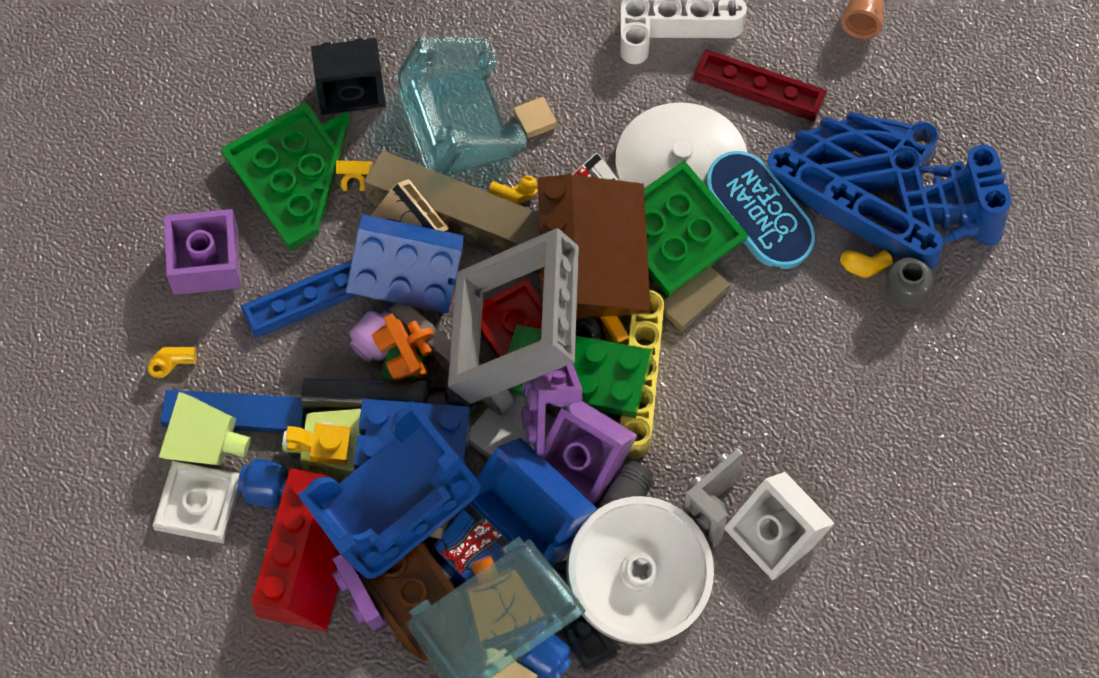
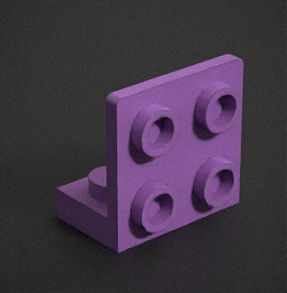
M573 363L522 383L523 395L527 396L528 406L522 407V427L526 429L527 443L533 444L536 456H544L546 404L551 403L554 406L565 407L572 403L582 402V386Z

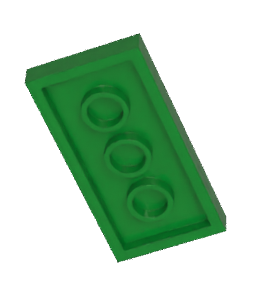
M516 325L508 354L540 341L542 329ZM576 336L575 362L573 366L582 386V401L600 412L636 418L653 357L652 349ZM522 384L507 389L511 395L527 398V396L523 395Z

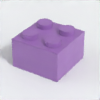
M233 209L164 216L166 276L173 295L241 288L239 236Z
M583 401L572 403L560 409L544 442V456L541 457L587 500L594 504L606 494L638 435Z

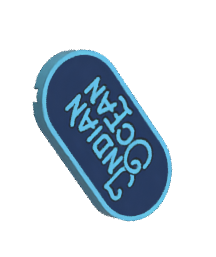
M731 151L719 156L709 168L706 186L749 235L744 242L746 247L758 261L770 267L776 266L781 267L780 269H790L801 264L811 252L815 241L814 228L807 215L761 159L743 151Z

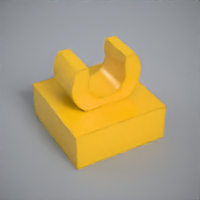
M336 160V174H346L341 180L342 190L348 191L349 180L357 178L360 181V191H365L364 180L366 177L364 175H368L373 161Z

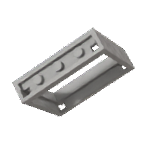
M560 229L551 230L457 272L448 387L470 404L575 362L579 246ZM544 267L541 340L479 365L483 293Z

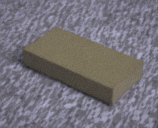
M709 267L674 294L663 300V315L683 332L730 290L731 284L712 267Z

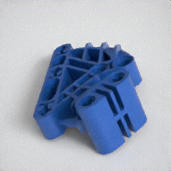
M849 112L846 115L847 119L837 121L831 118H823L820 122L821 126L810 131L798 130L795 133L796 139L786 147L774 149L768 156V168L793 199L879 248L886 250L899 259H919L926 263L931 270L937 267L940 262L943 245L951 240L957 241L965 236H975L976 240L984 245H994L1004 235L1011 196L1007 183L1004 184L1005 176L1001 174L1002 165L997 151L988 145H978L970 150L966 168L961 162H955L951 166L935 165V167H929V164L936 155L938 131L931 123L918 122L914 125H909L890 119L870 118L859 113ZM923 141V142H926L927 144H926V145H920V144H918V143H916V142ZM854 151H855V152H857V153L863 155L864 157L858 158L857 156H855V155H853V154H851V153H849V152H854ZM822 161L828 162L827 164H822V165H819V164H818V163H820V162H822ZM899 166H908V167H910V168H909V169H901V168H899ZM923 173L934 174L933 185L924 189L921 175ZM940 177H947L948 179L941 181ZM894 188L900 210L869 192ZM863 216H872L902 234L891 233ZM934 224H941L944 231L949 230L950 224L958 225V227L950 230L948 235L942 237L936 231Z

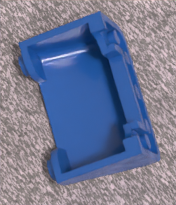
M414 401L397 411L393 416L390 430L395 438L338 484L331 477L316 478L298 494L339 553L365 578H375L385 573L467 506L480 491L481 485Z

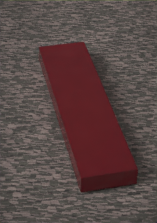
M705 49L693 78L695 81L814 122L818 117L827 94L825 89Z

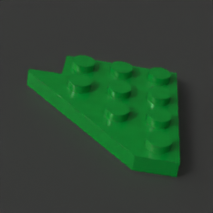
M304 102L220 149L223 158L289 251L317 237L320 233L336 175V160H340L350 125V117L347 112L322 125L309 105Z

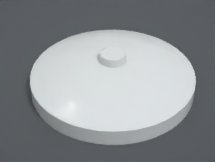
M691 103L663 104L637 116L623 131L616 149V176L620 181L644 183L645 188L685 160L706 185L709 168L719 156L731 151L747 152V149L736 127L718 112Z
M644 496L626 497L612 501L599 508L577 531L567 557V582L577 609L586 621L600 633L623 643L646 645L662 642L676 636L699 617L712 591L714 578L713 558L703 532L684 511L669 502L657 498Z

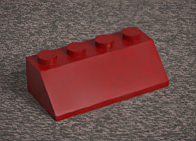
M290 468L251 601L258 618L328 632L339 591V586L332 572L338 570L333 558L339 556L340 553L298 496L300 492L307 488L311 481L316 478L328 477L326 475Z

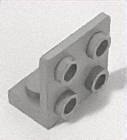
M739 448L730 455L727 453L722 454L711 467L713 470L704 478L701 475L697 476L685 489L687 493L683 503V511L699 526L711 550L723 539L728 514L726 513V507L718 497L738 480L744 454Z

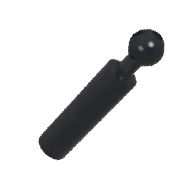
M305 378L301 390V404L304 413L361 409L362 399L470 407V414L478 405V401L470 404L449 387L431 388L427 381Z

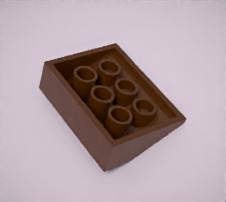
M580 175L538 177L540 235L558 228L579 246L576 319L651 313L644 183ZM544 267L541 268L542 307L544 288Z

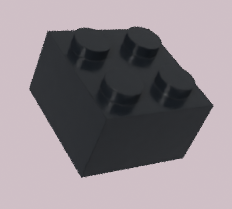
M358 38L354 41L326 42L321 45L311 46L321 115L386 107L377 38Z

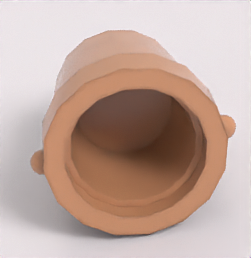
M850 0L843 11L841 18L842 28L849 35L860 39H870L877 36L881 32L884 21V0Z

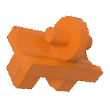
M393 313L384 317L383 319L386 324L376 330L371 336L382 353L398 346L401 355L386 363L393 379L403 380L412 375L420 379L428 375L415 349L419 348L422 356H427L432 352L428 344L435 336L432 328L420 329L417 321H413L407 325L411 332V335L408 336L401 320L396 319Z

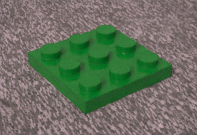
M685 160L644 188L648 271L651 278L667 297L674 294L743 244L749 236Z

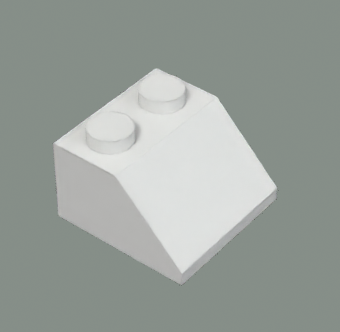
M784 472L766 478L728 522L725 530L771 580H775L813 549L835 523Z

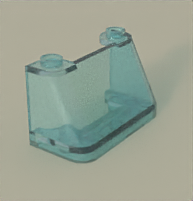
M418 37L398 72V88L425 166L446 176L517 157L527 145L525 132L518 124H507L504 127L487 79L495 69L497 60L488 38Z
M519 536L501 548L505 554L503 557L432 605L426 599L408 611L412 618L405 624L441 678H491L586 612L575 594L530 539L523 542Z

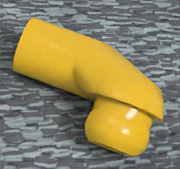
M523 176L519 184L511 188L493 181L489 186L488 193L519 205L534 198L538 191L536 188L537 180L532 176Z
M846 250L840 257V263L844 266L845 270L862 278H869L893 264L892 257L886 250L872 257L857 251Z
M163 347L148 362L147 369L149 374L154 378H163L178 364H196V347Z

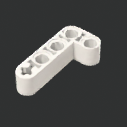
M623 0L620 14L621 57L630 64L644 62L649 54L650 38H736L744 30L747 10L746 3L743 0Z

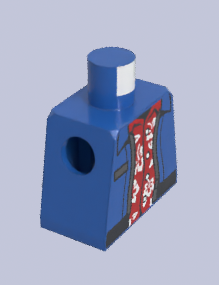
M470 503L463 508L443 533L442 538L433 547L434 558L440 564V567L453 584L457 581L464 589L478 583L471 563L486 556H491L498 573H501L518 562L517 548Z

